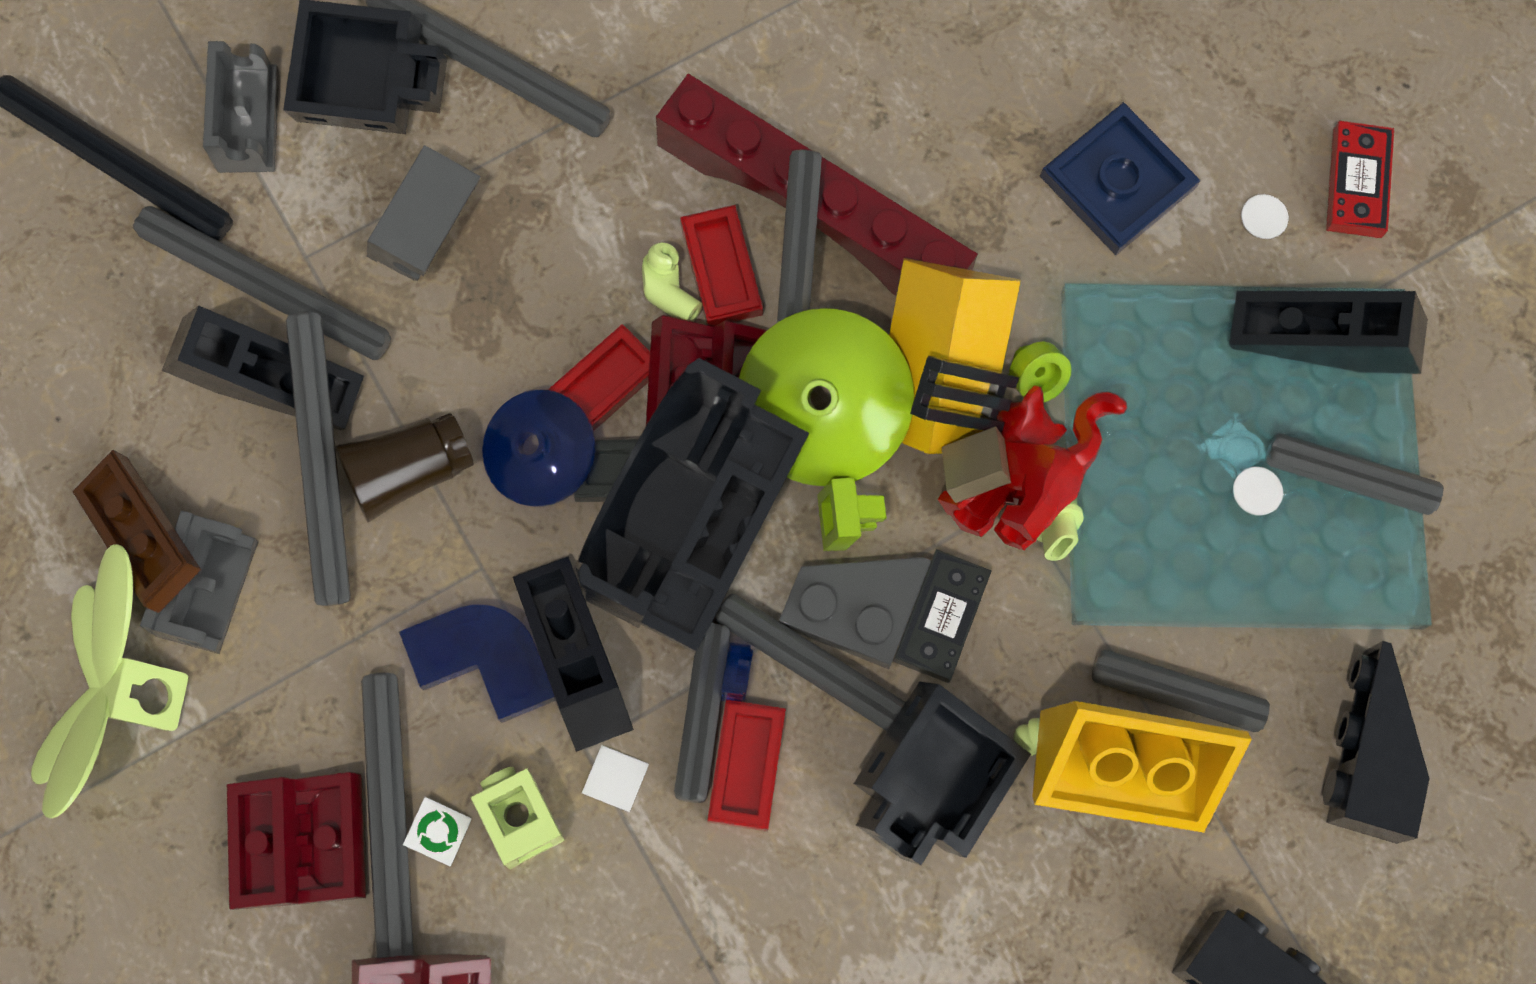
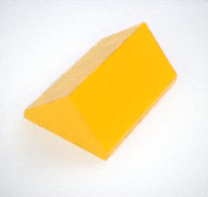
M903 259L889 336L896 342L907 360L914 384V398L928 356L1002 372L1021 282L1020 279L912 259ZM939 372L935 382L986 394L990 387V383ZM931 396L929 405L981 415L983 406ZM913 415L909 430L902 443L927 454H942L943 446L983 430L928 421Z
M1079 701L1069 702L1041 710L1032 798L1034 804L1039 806L1204 833L1252 739L1248 731Z

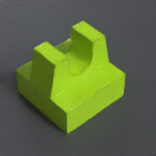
M855 478L831 479L817 494L823 552L847 550L862 536L861 532L874 531L877 528L876 522H883L887 519L884 496L857 495Z

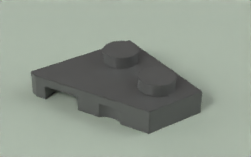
M920 557L802 566L779 622L798 634L889 669L931 560Z

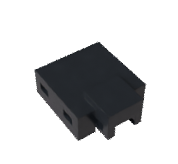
M300 0L283 111L297 122L406 135L409 110L440 113L447 57L438 46L419 44L422 25L411 11Z
M919 682L853 783L873 798L856 826L901 859L918 865H922L934 844L948 853L966 858L1031 754L940 684Z

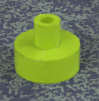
M1040 341L1022 346L1015 352L1014 359L1009 368V374L1019 377L1016 390L1023 398L1032 387L1038 386L1043 391L1044 402H1047L1058 396L1067 386L1071 377V364L1055 345L1050 342Z

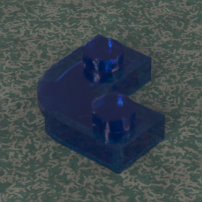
M489 605L463 606L399 631L415 676L423 691L479 669L501 723L556 701L531 634L520 620L503 609Z

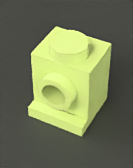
M511 766L490 775L480 782L483 791L471 797L503 865L509 869L565 841L532 774L527 768L516 773L514 767ZM518 804L526 806L529 812L527 821L519 827L510 826L506 818L508 810Z

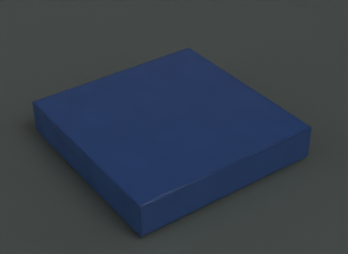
M1124 102L1047 164L1040 174L1042 180L1115 256L1193 192L1201 181Z

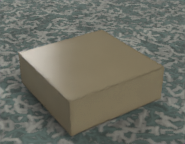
M996 426L942 447L946 489L955 503L1011 483L1005 439Z

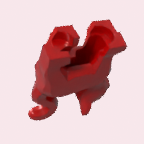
M1032 387L1021 402L1011 403L1009 412L1001 410L997 416V420L1005 423L1002 436L1005 439L1011 483L957 503L954 502L947 490H945L937 500L962 531L982 537L993 527L995 518L1007 503L1014 504L1007 505L994 531L1004 544L1024 551L1031 544L1035 543L1040 534L1051 525L1058 514L1077 498L1085 472L1096 459L1102 444V436L1095 422L1105 415L1124 414L1127 410V402L1124 398L1110 392H1100L1085 399L1077 408L1073 422V432L1078 443L1066 449L1052 444H1055L1062 438L1067 429L1063 424L1053 422L1044 409V397L1041 387Z

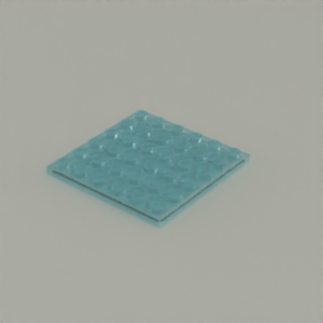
M1123 284L1064 285L1061 291L1063 354L1071 364V377L1064 389L1065 427L1067 429L1066 449L1078 443L1073 432V422L1077 408L1085 399L1096 393L1110 392L1123 397L1127 402V410L1124 414L1105 415L1095 422L1102 436L1101 448L1096 459L1085 472L1077 498L1073 500L1083 510L1084 519L1079 529H1077L1079 541L1070 552L1072 625L1424 630L1432 625L1422 513L1283 471L1266 463V453L1270 441L1276 434L1283 433L1420 476L1412 374L1361 373L1235 350L1229 345L1237 291H1405V289ZM1250 467H1263L1272 471L1279 478L1283 487V498L1276 510L1266 515H1253L1244 511L1237 504L1233 494V485L1236 477L1243 470Z

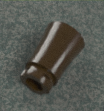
M451 413L441 416L432 422L429 418H426L407 427L373 438L335 446L343 470L367 523L408 498L452 479L454 472L474 465L462 430L455 416Z

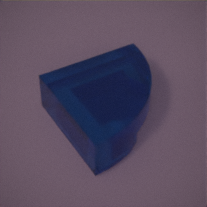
M730 642L721 690V701H745L753 656L751 645Z

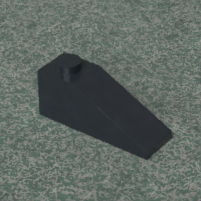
M1237 291L1229 345L1235 350L1361 373L1421 374L1428 319L1416 291Z
M197 306L182 317L164 363L163 372L215 393L295 416L288 343L201 306ZM326 360L333 428L344 430L364 375Z
M569 556L514 576L513 580L557 705L576 752L634 730Z

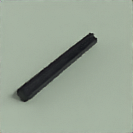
M12 75L0 77V107L176 219L215 240L221 241L231 229L233 220L229 213Z

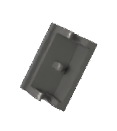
M208 41L203 148L218 173L275 172L279 69L277 64L270 63L264 49L253 43L250 44L249 56L240 57L232 54L231 48L224 41Z
M424 145L367 241V257L375 262L378 261L412 280L418 281L421 275L425 276L432 260L471 193L478 185L481 176Z
M181 510L175 530L201 570L160 613L146 608L140 626L158 638L220 654L258 541L253 537L241 534L242 529Z

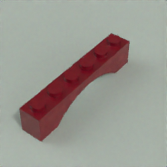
M689 73L656 115L657 144L660 148L703 175L720 178L740 185L786 208L790 154L794 150L811 149ZM822 157L816 228L852 254L892 294L897 296L904 258L973 270L978 253Z

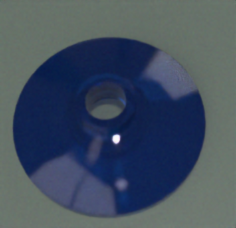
M550 390L527 391L509 399L491 418L483 439L482 456L484 467L492 484L506 498L531 507L553 505L571 496L586 480L595 457V435L588 416L572 399ZM536 435L539 442L538 448L533 454L526 455L523 449L524 443L529 436Z

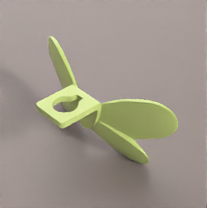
M111 545L105 551L99 567L95 589L92 586L84 585L77 590L73 599L71 613L73 641L89 689L65 712L51 729L38 750L32 765L31 778L36 784L47 782L42 803V812L47 818H55L65 812L82 790L98 756L108 718L165 731H174L178 726L188 683V675L183 672L122 658L131 620L133 575L128 553L121 545ZM152 678L161 681L166 686L168 692L166 706L156 714L145 712L140 706L138 699L129 698L132 685L142 686L147 680Z

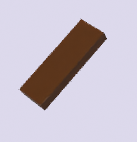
M112 450L72 491L106 547L121 545L127 551L132 568L133 590L144 607L160 613L201 570L128 457Z

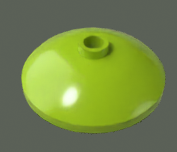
M811 309L793 314L777 322L753 345L745 359L739 379L761 390L755 405L809 433L787 478L807 485L826 486L831 479L855 478V481L873 473L882 467L898 450L909 430L913 416L910 412L914 402V384L909 365L901 349L889 334L877 324L865 317L845 310ZM818 386L827 388L831 393V403L823 410L815 408L810 401L811 392Z

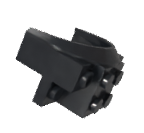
M701 358L689 364L670 386L644 428L584 542L575 567L579 583L585 589V601L637 628H640L642 625L696 653L809 433L755 405L761 392L755 386Z

